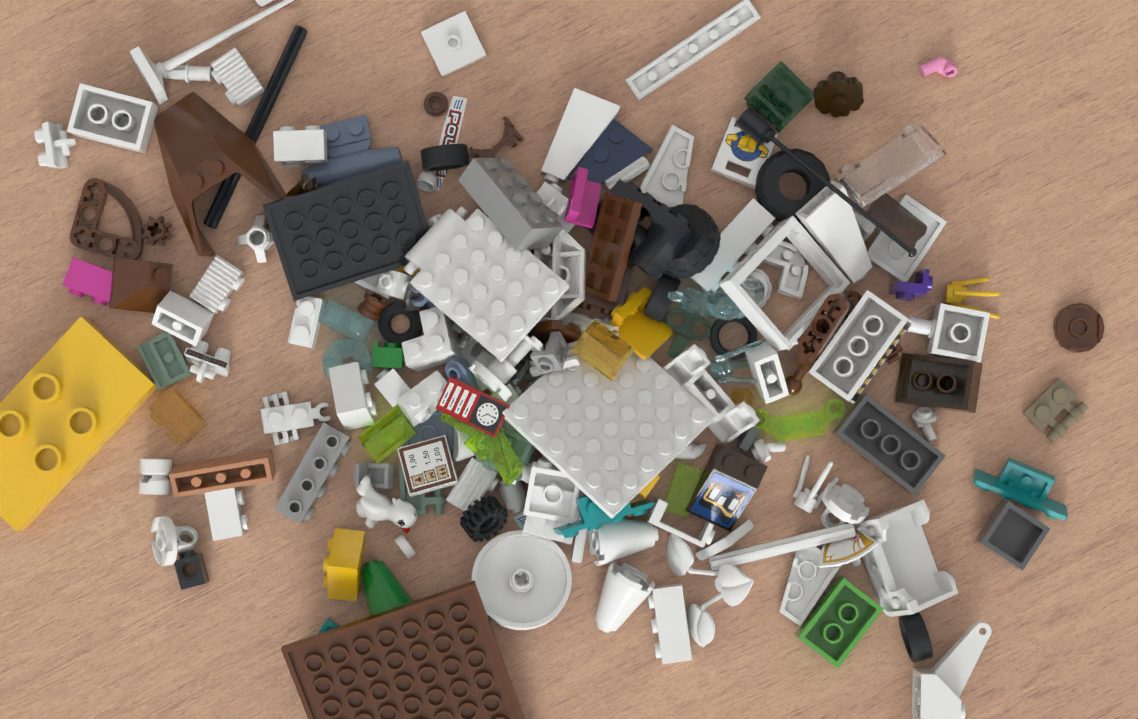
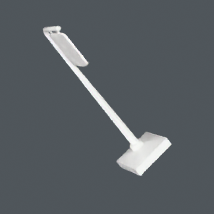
M274 0L255 1L259 6L263 7ZM283 0L164 63L158 62L154 64L139 46L132 49L130 53L158 104L161 105L168 101L162 77L167 75L168 71L294 0Z

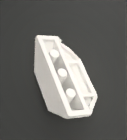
M563 228L547 249H534V256L569 284V289L539 322L562 320L585 300L586 250Z

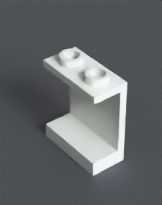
M658 497L654 502L655 507L651 508L646 519L649 523L704 548L705 543L710 545L716 532L712 529L714 525L711 522L705 521L698 538L660 521L668 503Z

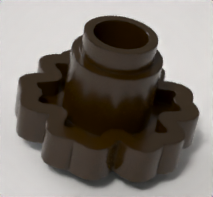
M840 71L832 72L826 80L819 81L813 90L815 108L820 113H830L835 118L848 116L850 110L857 111L864 103L862 83L856 77L848 78L845 73Z

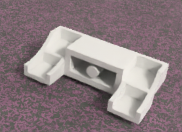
M693 344L677 357L667 362L662 368L715 416L714 421L707 427L725 445L741 433L755 426L760 420L756 416L755 410L744 401L737 405L732 402L705 370L711 363L707 359L706 353Z

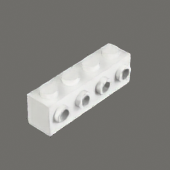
M753 198L720 234V247L713 262L704 271L689 278L705 293L710 289L715 292L723 281L721 277L727 271L730 273L740 263L738 261L739 257L743 253L748 255L757 246L754 241L760 234L765 237L774 228L771 222L775 217Z

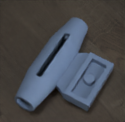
M362 115L321 125L320 130L324 129L327 133V155L329 159H327V163H317L303 169L302 174H308L309 181L316 177L318 188L401 162L402 156L399 147L370 149L372 136L367 116Z

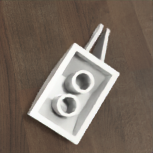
M982 621L974 623L931 669L913 668L912 719H965V705L961 704L962 700L959 697L984 646L991 636L992 630L987 623ZM980 628H984L982 634L979 633Z

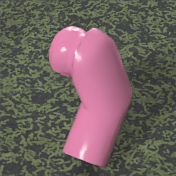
M936 57L919 66L923 77L937 72L951 78L958 71L954 62L943 57Z

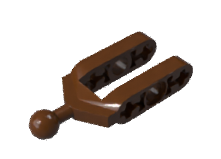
M849 290L843 293L832 294L821 305L799 341V354L796 358L798 368L793 376H788L785 379L790 395H796L801 391L803 386L801 380L806 372L813 367L827 344L835 336L833 334L838 332L839 329L837 328L842 322L843 325L848 318L847 314L850 315L862 298L858 292ZM849 297H853L852 302L855 304L854 306H850ZM822 319H824V321L822 322L821 326L819 327L820 321H821ZM812 342V343H811V346H810V349H809V346L807 345V343Z

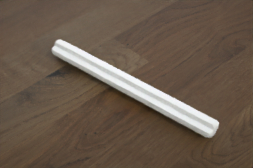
M841 524L709 557V563L712 570H719L723 564L729 563L735 566L855 537L856 532L853 524Z

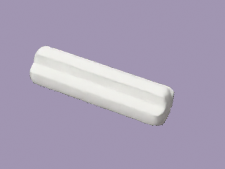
M644 156L640 157L607 179L605 185L610 191L619 179L628 183L649 169L650 164Z

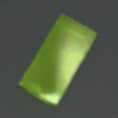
M677 463L666 498L668 505L665 511L688 517L689 512L685 510L697 486L701 469Z

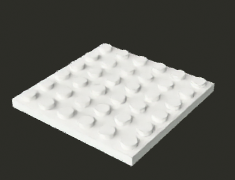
M605 318L602 322L610 324L611 321ZM588 334L578 343L580 346V365L544 374L510 405L509 409L506 408L502 414L505 415L504 419L612 519L714 421L715 416L652 358L641 359L618 338L611 342L601 337H590Z

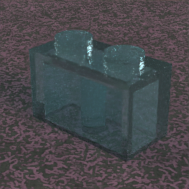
M330 299L318 322L365 345L377 323Z

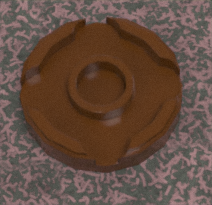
M1082 303L1068 305L1060 310L1054 320V336L1060 346L1068 351L1076 353L1090 351L1103 338V318L1090 305Z
M546 320L538 322L535 328L531 329V337H536L544 346L548 342L551 332L556 331L561 332L567 344L575 341L579 343L581 340L580 328L571 322L567 326L563 325V321Z

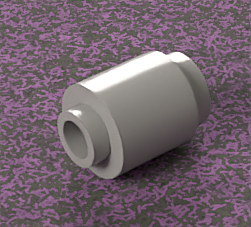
M507 480L498 482L500 485L498 490L506 511L512 510L514 514L524 510L527 493L522 480L517 481L515 485Z

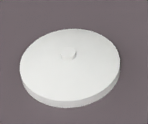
M515 530L498 535L482 548L473 566L471 582H476L489 619L509 629L529 630L547 624L561 612L571 591L572 574L565 554L556 543L547 538L524 533L523 530Z

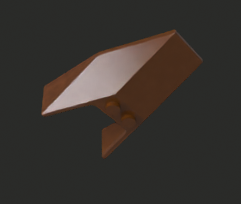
M191 92L155 117L154 125L170 191L198 255L213 256L215 253L198 227L193 202L230 175L240 173L273 201L287 197V194L254 141L195 92Z

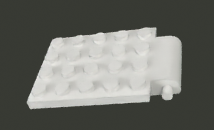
M462 206L456 212L448 208L405 255L409 263L404 267V270L412 275L416 269H419L420 272L410 281V284L502 362L569 289V284L527 249L516 251L490 218L478 208L466 221L463 218L468 212Z

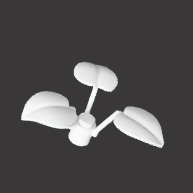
M671 533L667 541L666 558L673 573L683 576L688 571L691 574L718 577L715 579V587L721 593L704 603L701 608L697 604H691L686 613L690 635L698 645L705 647L713 640L715 635L714 620L706 611L707 607L722 597L730 606L739 605L749 593L754 579L748 577L736 566L729 563L723 564L719 571L693 569L691 565L694 562V557L690 547L681 537Z

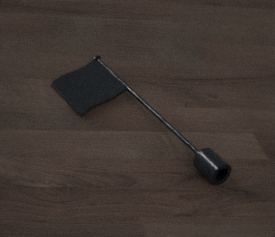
M749 107L741 114L737 121V127L759 145L772 141L909 253V257H914L917 254V250L914 247L916 242L925 235L927 225L882 190L880 197L869 206L866 212L774 137L776 125L754 107Z

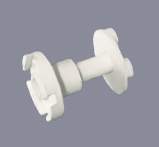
M526 335L502 362L495 358L487 367H484L481 363L475 361L469 367V370L475 377L479 375L482 384L494 395L507 402L512 393L505 384L517 372L514 367L530 350L532 352L545 351L544 345L536 337L532 336L530 338Z

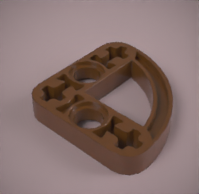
M92 178L84 184L70 232V241L74 246L117 259L138 260L144 246L142 220L137 208L124 192L106 181ZM97 183L98 187L102 189L101 193H96L94 198L95 201L99 202L98 206L91 202H86L87 198L92 200L94 194L90 191L91 186L95 187ZM108 194L124 209L131 226V239L98 230ZM93 207L95 209V217L89 221L83 218L84 209ZM85 231L86 236L95 238L94 244L88 241H82L80 244L77 234H82ZM104 237H109L112 240V247L107 251H103L100 248V241ZM118 240H121L119 245L129 247L130 244H133L132 248L136 250L135 254H130L127 257L126 252L117 250Z

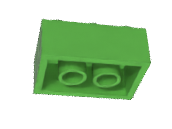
M839 576L795 635L836 668H839L884 608L845 578Z

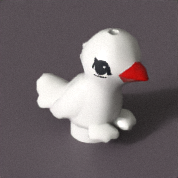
M363 477L356 489L362 496L356 505L359 517L366 518L365 524L369 529L374 528L375 524H378L379 521L389 520L407 534L417 519L416 508L411 503L401 499L396 500L392 498V503L387 496L373 488L370 477Z

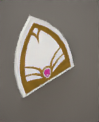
M854 527L855 537L823 545L819 566L820 568L835 566L840 568L843 564L850 562L853 566H859L862 563L861 557L878 546L879 542Z

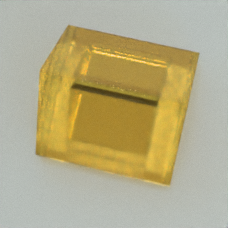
M732 388L731 400L735 405L744 401L753 408L754 389Z

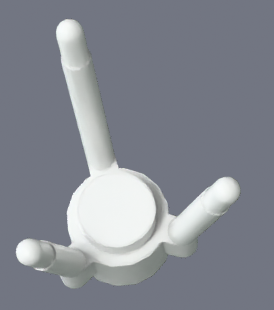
M806 455L797 489L793 496L796 498L794 502L796 506L811 513L814 508H818L822 501V493L819 496L816 493L832 468L833 462L830 461L812 490L805 488L802 491L810 461V455ZM835 477L832 481H836L837 483L839 481V478Z

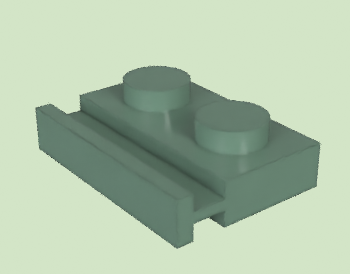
M164 332L137 346L159 391L192 376L172 334Z

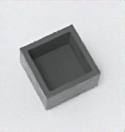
M1002 499L975 541L1013 567L1024 570L1050 528L1010 501Z

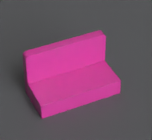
M578 167L572 178L564 221L593 228L601 184L587 180L588 169Z

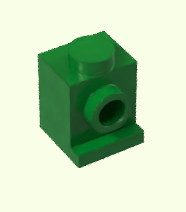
M373 342L372 367L404 369V364L406 363L403 348H399V343H384V347H380V342Z

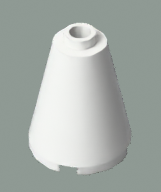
M625 519L617 523H610L608 521L602 523L601 528L588 531L589 549L591 555H596L597 560L593 561L596 566L604 565L654 547L655 541H658L659 538L656 526L653 527V524L647 521Z
M612 561L608 567L594 618L597 623L596 626L606 633L616 631L655 587L653 581L651 584L646 581L648 576L644 572L627 563L618 566L616 565L617 561Z

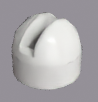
M423 171L420 173L416 185L422 191L432 192L436 189L437 176L432 171L428 173Z

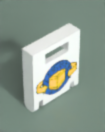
M732 116L710 172L755 189L758 171L762 164L770 157L774 143L770 141L767 144L759 145L740 128L734 126L737 118ZM729 161L751 170L748 177L725 169L727 162Z

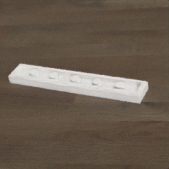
M743 0L625 79V82L637 100L640 101L759 21L761 16L750 0Z

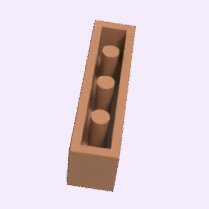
M266 449L174 465L169 473L174 498L271 482L275 477L276 468L272 450Z

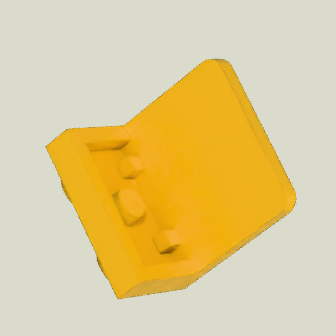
M647 287L642 288L638 293L636 291L632 292L623 306L619 304L612 311L611 316L613 318L609 324L619 328L618 331H615L619 332L618 339L644 360L648 359L673 334V330L664 322L659 323L643 315L646 309L645 306L653 293Z

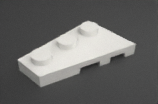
M674 125L670 126L639 187L643 195L648 192L658 203H664L668 207L683 204L684 192H686L688 167L690 166L693 148V135Z
M816 546L796 551L780 608L781 614L799 626L802 625L839 570L836 566L820 568L821 550Z

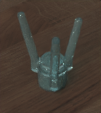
M762 340L750 343L726 354L715 356V360L710 361L712 378L714 380L719 379V383L756 384V379L728 376L733 374L734 368L749 366L748 361L731 363V360L726 359L763 343Z

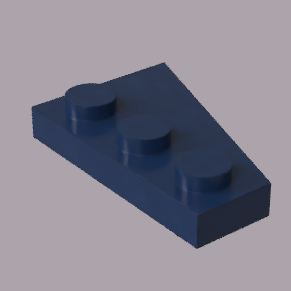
M614 119L568 178L572 181L578 167L588 169L587 180L603 184L607 179L640 157L647 155L653 149Z

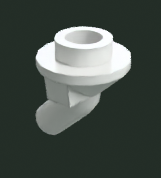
M924 406L912 413V419L916 427L922 428L927 441L932 442L937 439L931 423L936 421L937 412L930 407Z
M762 439L753 442L754 447L751 448L756 461L762 460L765 464L772 459L770 452H784L786 444L784 442L765 444Z

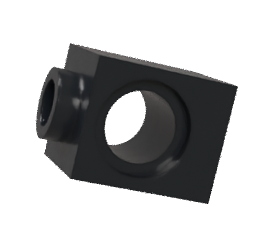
M193 550L179 554L180 559L176 560L174 565L181 590L210 582L202 553L195 555ZM188 562L195 564L197 568L194 576L186 572Z

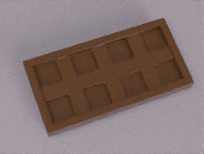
M605 192L586 263L585 292L608 301H617L630 248L634 240L637 222L640 217L642 203Z

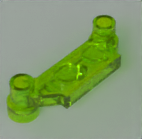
M830 399L820 411L771 417L764 409L755 410L756 416L758 414L762 415L763 422L757 423L753 427L762 429L772 435L774 442L825 435L824 430L834 419L840 418L844 414L845 406L839 399ZM832 404L837 408L835 413H831L829 410Z

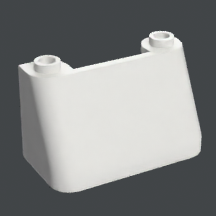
M924 499L867 518L859 524H854V527L879 542L878 546L862 556L879 604L884 608L883 612L890 617L915 614L958 594L954 577L946 571H938L922 529V525L928 523L930 516L929 508Z

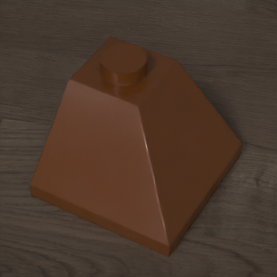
M114 259L109 308L155 313L158 304L170 291L173 264Z

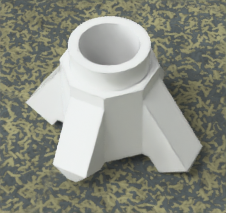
M266 215L256 216L254 227L247 234L238 236V245H249L255 251L258 263L267 262V250L275 242L272 233L266 229Z

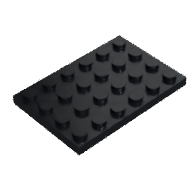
M408 160L330 183L312 191H305L263 204V209L294 301L407 265L409 261L405 258V255L429 230Z

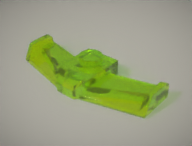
M442 413L438 417L441 421L468 435L469 437L464 444L482 461L489 456L507 486L511 485L522 473L523 465L505 437L502 427H500L496 437H492L446 413Z

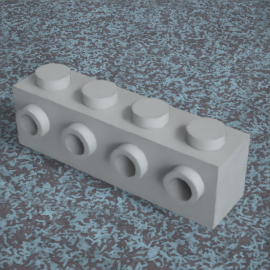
M323 422L274 510L299 524H302L304 520L309 521L316 508L312 507L317 498L321 500L328 489L325 485L329 476L334 478L340 468V465L337 464L341 455L346 456L352 446V443L349 442L352 436L327 422Z

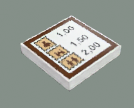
M446 435L397 448L410 497L459 484Z

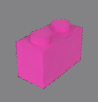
M73 257L63 286L70 288L68 293L82 298L84 293L93 296V302L106 306L107 302H110L113 271Z

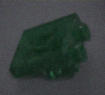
M780 61L744 99L747 101L746 105L748 108L754 107L776 125L775 129L780 133L814 99V92Z

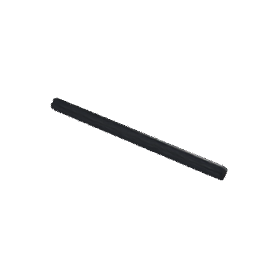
M299 25L294 27L245 132L255 144L307 35V30ZM234 173L222 181L204 220V225L212 229L217 228L241 177L240 173Z

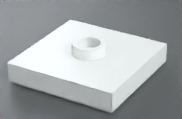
M465 11L421 31L442 78L487 57Z

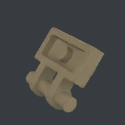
M1057 378L1022 413L1038 430H1043L1048 425L1052 431L1046 437L1054 443L1059 437L1062 438L1067 433V429L1075 421L1079 422L1084 417L1082 414L1089 407L1082 401L1074 407L1070 402L1077 395L1060 378ZM1064 409L1068 415L1058 423L1054 418Z

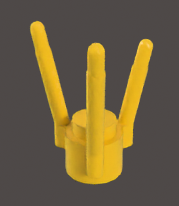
M989 277L952 281L951 284H946L945 304L990 313L991 318H1000L998 314L961 303L966 302L967 296H999L998 291H967V287H962L988 282L990 280Z

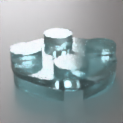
M344 338L330 344L323 355V368L328 380L331 381L329 368L343 365L342 358L348 359L350 356L353 358L352 363L359 362L361 369H366L369 377L372 371V357L369 349L362 342L355 339Z

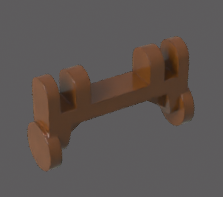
M505 116L503 118L505 122L503 137L491 149L474 150L470 147L469 151L475 158H496L493 153L504 143L508 142L513 148L517 146L511 138L515 135L520 142L524 139Z

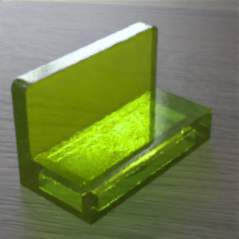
M395 407L360 434L358 438L364 449L378 464L417 433L403 416L400 409Z

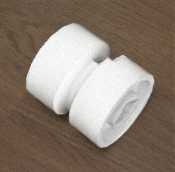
M140 459L139 473L143 475V478L139 480V494H172V486L168 475L172 470L173 459Z

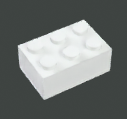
M80 83L67 132L74 136L146 154L158 106L151 101Z

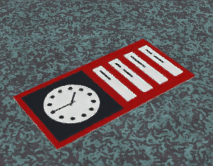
M450 377L435 409L492 437H496L505 418L502 412L506 408L509 409L510 405Z

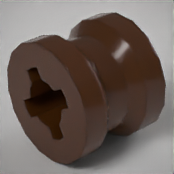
M367 290L364 294L365 300L358 305L357 310L365 317L377 321L381 317L382 308H386L388 301L382 295Z

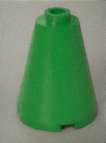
M373 559L364 564L365 569L361 571L370 616L414 601L384 561L378 562L377 559Z

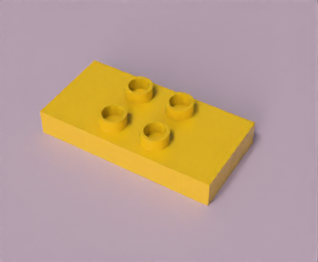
M81 316L0 402V516L16 531L25 530L157 389L152 377L87 317Z

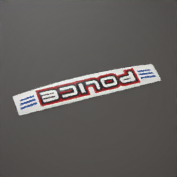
M453 95L439 145L458 143L467 98ZM448 170L434 171V174L437 176L435 191L440 190Z

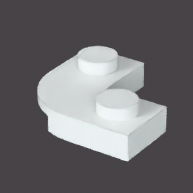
M781 241L762 262L781 268L776 292L800 299L802 298L808 275V265L805 264L803 256L793 244Z

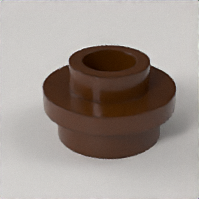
M432 92L424 100V109L430 116L440 117L448 109V100L444 94ZM439 101L441 106L438 109L432 108V103Z

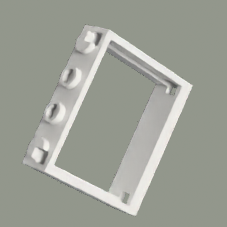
M791 216L786 220L780 221L728 274L719 286L778 352L785 349L789 351L794 345H797L799 343L798 338L805 333L825 299L832 294L843 293V290L850 282L797 219ZM787 237L827 283L828 287L792 326L782 334L740 284Z

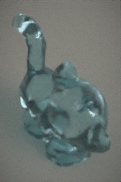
M687 288L682 292L670 291L668 293L669 300L679 302L682 310L688 313L700 314L720 320L746 317L724 290L707 293Z

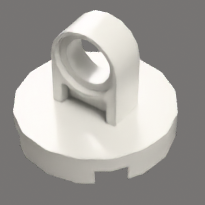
M832 481L824 488L821 496L827 509L822 514L821 521L825 528L841 525L845 522L859 524L869 514V506L865 507L863 504L865 498L851 486L845 483L842 486H838L836 481ZM828 513L834 514L840 519V522L837 524L832 523L828 518Z
M169 516L155 517L153 520L151 532H156V541H151L153 554L158 564H162L161 566L173 565L176 561L177 552H185L194 548L198 539V533L194 528L190 526L175 527ZM186 534L191 537L192 541L189 543L183 542L179 536Z

